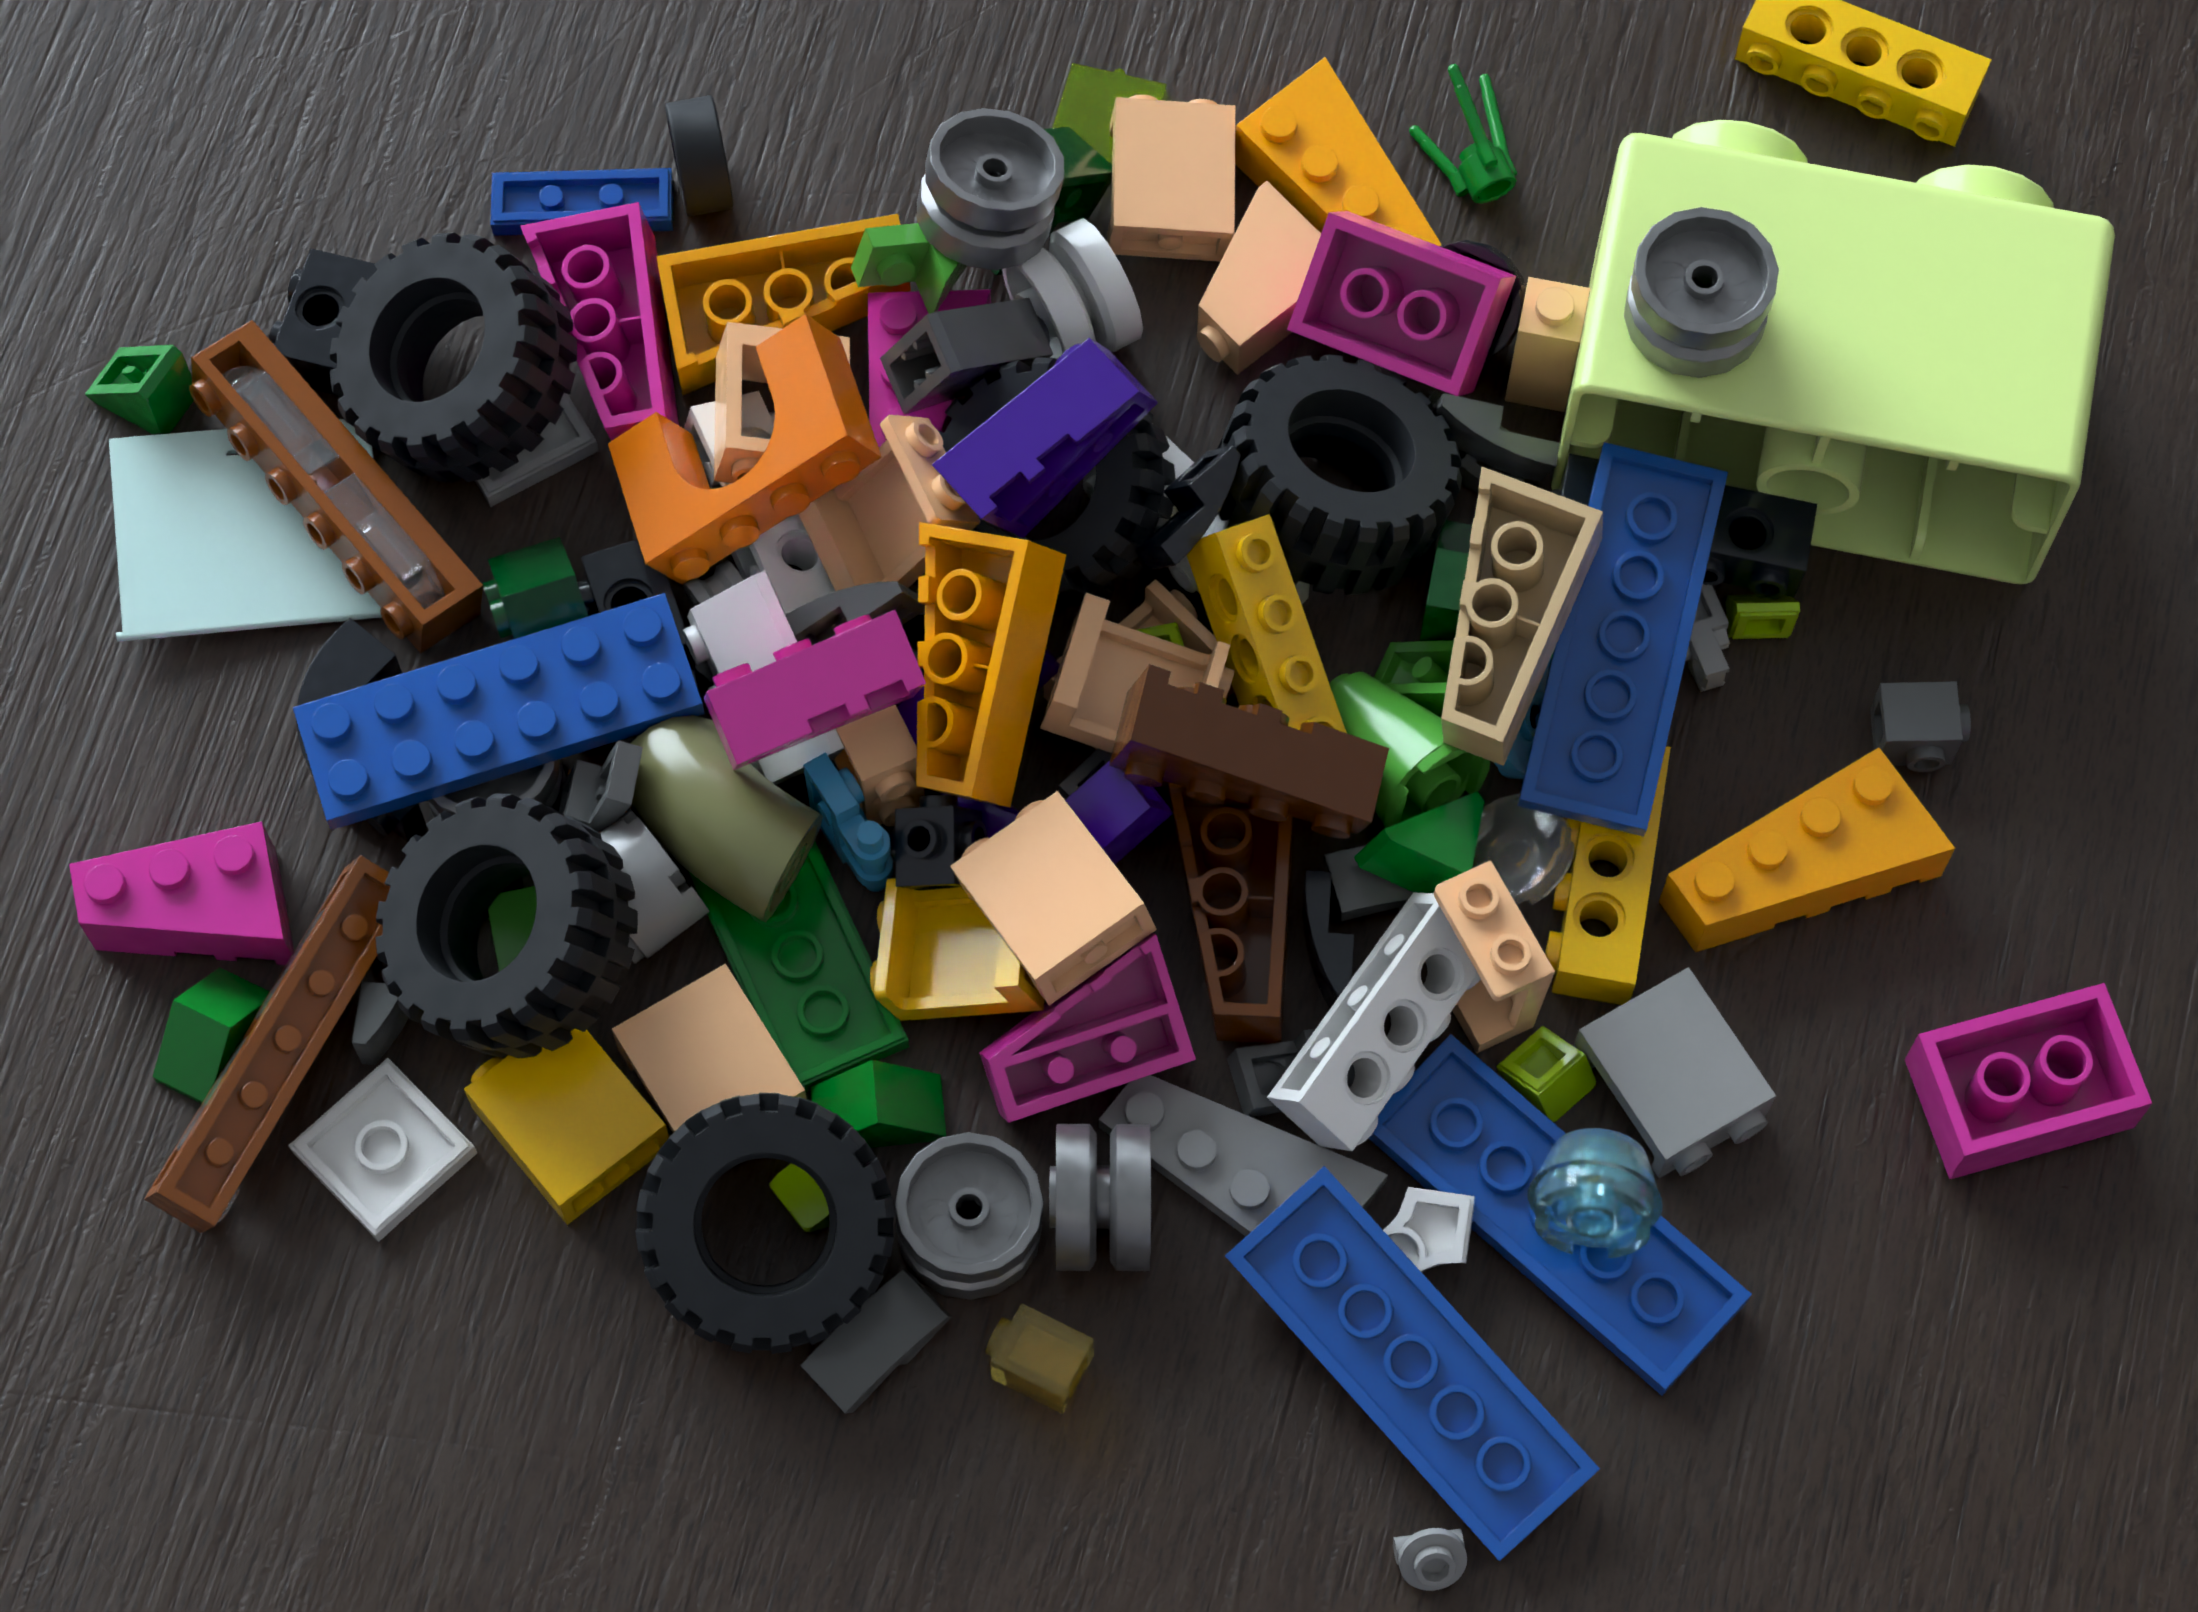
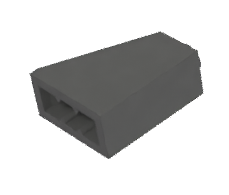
M1030 298L927 314L893 345L880 360L903 414L906 415L972 394L973 392L970 390L969 384L984 374L995 380L1000 379L999 370L1001 365L1019 360L1032 367V362L1036 357L1050 358L1053 352L1050 347V336L1045 322L1037 316Z

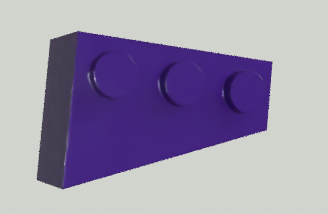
M1088 338L1082 344H1075L1067 349L1057 359L1051 369L936 460L932 466L982 520L1024 538L1158 402L1110 350Z

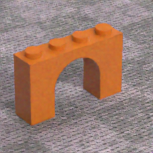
M806 314L755 347L774 402L775 420L773 432L765 452L756 465L739 480L721 488L711 489L693 434L658 412L650 415L608 443L645 564L682 585L689 580L704 575L712 565L737 549L751 545L761 534L789 516L803 512L811 502L836 486L853 480L863 469L882 458L840 337Z

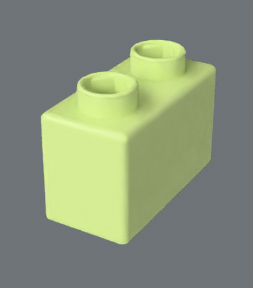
M1714 120L1695 123L1675 133L1672 138L1645 133H1631L1622 140L1616 157L1589 284L1590 292L1562 425L1557 466L1554 468L1551 483L1552 490L1560 489L1569 453L1599 459L1603 443L1606 442L1727 471L1728 475L1725 485L1816 503L1817 510L1811 546L2006 583H2030L2036 578L2081 484L2115 240L2114 227L2107 219L2100 216L2054 208L2053 202L2041 186L2021 174L1993 166L1961 165L1940 168L1921 177L1914 183L1810 164L1807 157L1794 141L1774 129L1746 121ZM1699 207L1729 211L1755 225L1771 244L1779 268L1776 294L1771 310L1768 313L1763 337L1749 359L1727 373L1702 378L1672 374L1648 361L1631 341L1624 319L1627 291L1631 275L1633 274L1637 249L1653 225L1672 213Z

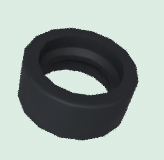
M707 95L666 103L667 122L686 215L691 217L732 209L734 202L729 171L713 97Z

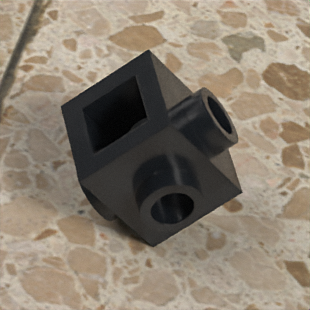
M952 795L920 796L919 808L895 809V826L891 831L890 842L891 855L896 862V887L915 890L961 887L950 866L961 859L962 854L971 844L980 839L988 838L986 827L982 822V811L959 807L958 796Z

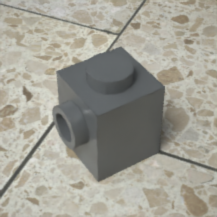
M1957 681L1880 683L1870 707L1874 750L1879 747L1893 766L1907 765L1908 769L1916 772L1935 771L1945 765H1951L1961 743L1968 742L1971 731L1970 710L1967 704H1959Z

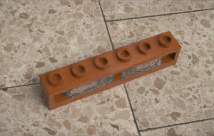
M253 320L191 357L192 384L189 386V391L198 408L206 416L211 417L215 415L227 428L229 441L235 451L244 460L249 461L253 459L265 472L266 483L276 499L283 505L291 503L304 518L305 529L314 543L323 550L329 547L342 562V570L348 582L358 593L363 595L368 592L381 607L380 612L385 624L398 639L403 640L407 637L421 654L481 614L483 584Z
M362 855L344 868L144 1198L145 1201L200 1233L215 1227L217 1222H220L227 1214L239 1194L240 1183L377 956L375 937L382 935L383 925L376 923L379 901L386 902L390 886L384 884L389 874L388 871Z

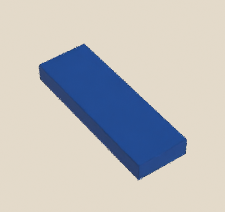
M672 168L492 173L490 225L493 236L524 235L520 227L521 225L639 202L652 231H673L674 179Z

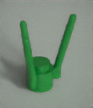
M1451 64L1448 67V73L1475 142L1460 153L1461 164L1459 170L1419 126H1411L1409 133L1449 179L1457 197H1462L1469 193L1475 203L1491 202L1513 189L1516 185L1515 176L1518 174L1509 156L1491 78L1488 74H1482L1479 77V83L1492 141L1488 140L1460 68L1456 64Z

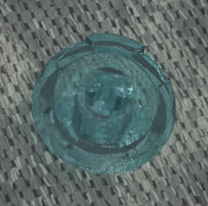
M1585 1128L1571 1131L1561 1136L1552 1146L1528 1188V1202L1536 1215V1232L1548 1244L1569 1254H1573L1574 1244L1587 1247H1609L1608 1258L1631 1254L1648 1243L1650 1228L1660 1218L1663 1208L1662 1198L1648 1156L1643 1147L1631 1137L1609 1129Z

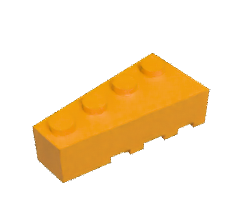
M1326 57L1236 125L1235 164L1258 187L1268 181L1320 233H1322L1329 212L1349 211L1437 246L1442 245Z
M892 214L656 256L682 394H688L716 382V355L727 322L783 329L806 314L828 330L834 331L868 316V293L910 292V282L897 286L876 285L858 287L851 270L865 228L900 225L899 215Z
M919 522V545L925 547V576H918V603L925 605V640L918 642L917 662L919 667L924 669L926 684L924 685V699L917 702L916 786L960 798L1010 808L1066 554L1029 540Z
M1878 747L1669 873L1659 903L1696 953L1773 929L1775 924L1803 915L1809 918L1828 912L1832 906L1865 896L1867 900L1891 892L1893 887L1919 880V883L1941 877L1955 847Z

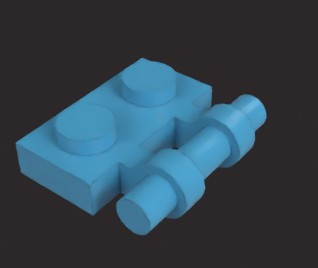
M825 752L803 764L810 808L822 814L823 819L820 829L842 863L847 862L858 881L868 890L873 892L881 891L886 887L887 879L893 876L894 867L890 855L891 842L889 835L877 822L867 821L859 805L865 801V798L851 771L847 767L837 771Z

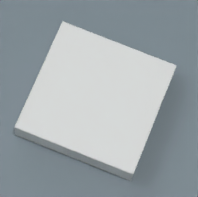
M389 1058L385 1059L288 1145L296 1157L378 1242L477 1154L475 1146Z

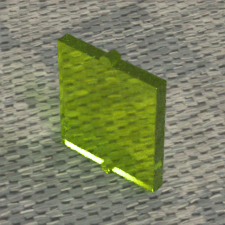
M1072 63L1052 128L1069 126L1112 164L1113 137L1110 136V121L1116 97L1129 98L1134 95H1150L1158 100H1164L1167 84L1125 75V71L1121 68L1111 72Z

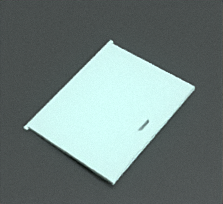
M339 419L373 458L372 446L355 433V427L344 419ZM227 429L109 439L122 632H116L117 642L347 621L349 618L352 620L382 618L381 607L368 592L363 595L358 593L348 582L342 570V562L329 547L323 550L314 543L305 529L304 518L291 503L283 505L276 499L266 483L265 472L253 459L246 461L240 455H230L237 454L229 441Z

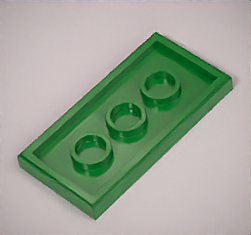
M815 841L794 883L777 910L766 923L731 903L688 871L696 893L709 910V913L706 915L739 986L802 1084L805 1092L810 1091L811 1087L868 1061H879L910 1047L908 1037L900 1020L886 1009L873 994L870 984V970L873 963Z

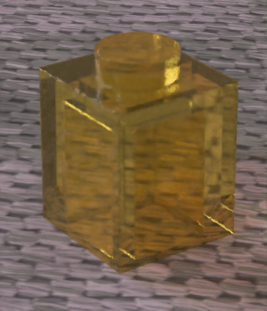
M1021 1303L1012 1321L1005 1317L1000 1319L989 1339L985 1353L993 1357L990 1361L993 1380L1064 1414L1094 1356V1339Z

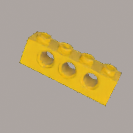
M1756 0L1742 28L1735 55V60L1747 64L1758 73L1778 76L1802 86L1813 95L1831 97L1858 108L1866 116L1875 119H1886L1913 130L1918 136L1926 140L1941 141L1954 147L1980 93L1992 60L1842 0ZM1797 40H1805L1812 44H1803ZM1853 61L1864 63L1867 66L1856 65ZM1907 83L1917 84L1923 89L1914 88Z
M1270 514L1201 538L1186 556L1216 641L1230 645L1225 666L1235 670L1232 686L1239 706L1262 703L1282 710V713L1290 718L1288 726L1300 730L1302 723L1316 722L1347 733Z
M1671 747L1665 748L1650 819L1644 837L1569 818L1566 819L1562 851L1573 852L1570 873L1561 871L1558 873L1552 909L1564 911L1561 932L1549 931L1545 955L1555 970L1551 993L1623 1005L1631 1000L1637 980ZM1597 860L1609 861L1619 869L1620 874L1614 877L1598 875L1593 871L1590 863ZM1586 919H1598L1606 923L1612 933L1603 937L1592 936L1582 928L1580 923Z

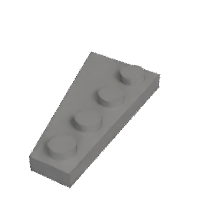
M1152 1075L1129 1082L1099 1118V1128L1108 1135H1110L1116 1124H1150L1151 1167L1244 1236L1253 1231L1323 1166L1332 1173L1364 1210L1387 1182L1388 1174Z

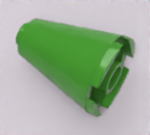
M1365 672L1341 674L1329 683L1347 734L1389 748L1375 811L1385 828L1457 800L1465 790L1469 794L1480 790L1490 769V761L1443 743L1441 717Z

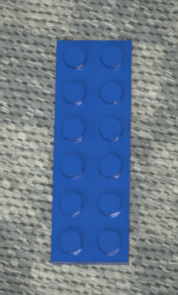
M1606 442L1603 443L1588 503L1589 507L1603 511L1602 541L1553 651L1517 806L1644 837L1650 819L1728 475L1727 471Z
M665 593L293 707L330 830L642 734L649 727L672 717L705 714L703 703Z
M1452 1034L1419 1066L1410 1081L1391 1096L1377 1116V1127L1368 1139L1425 1189L1475 1196L1471 1229L1661 1396L1667 1392L1752 1296L1746 1288Z
M1325 1166L1225 1255L1499 1561L1600 1470L1594 1461Z

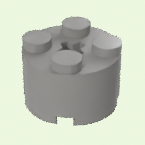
M630 809L615 823L599 833L601 834L602 841L612 845L623 859V868L620 871L631 876L634 886L635 899L628 901V906L638 911L637 934H630L628 947L635 949L632 961L636 964L644 957L647 959L709 913V910L692 886L689 887L686 884V880L679 872L677 866L651 832Z

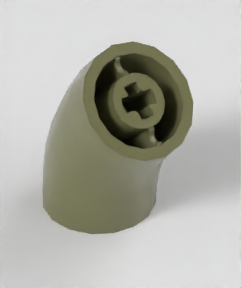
M690 715L672 717L649 727L630 743L643 747L632 804L629 808L643 822L661 847L680 865L731 903L766 923L777 910L800 872L821 827L822 814L784 792L762 775L752 764L733 770L713 720Z

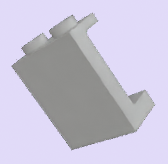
M1689 967L1578 1031L1574 1047L1586 1055L1591 1069L1596 1067L1654 1155L1651 1168L1658 1178L1675 1169L1680 1176L1686 1175L1702 1166L1713 1156L1710 1149L1730 1137L1735 1144H1739L1757 1134L1768 1124L1765 1116L1768 1114L1776 1094Z

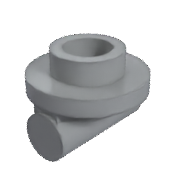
M1428 1528L1418 1531L1413 1535L1393 1537L1396 1564L1399 1565L1405 1581L1417 1589L1434 1591L1446 1588L1455 1583L1465 1571L1467 1553L1461 1528L1452 1530Z

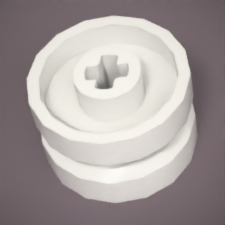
M1084 218L1050 234L1049 251L1042 247L1037 255L1022 265L1002 269L1010 299L1030 298L1037 316L1045 322L1049 331L1050 347L1053 352L1050 358L1058 359L1067 349L1075 344H1082L1088 338L1104 346L1110 352H1115L1142 337L1143 324L1141 313L1130 282L1108 242L1096 227Z

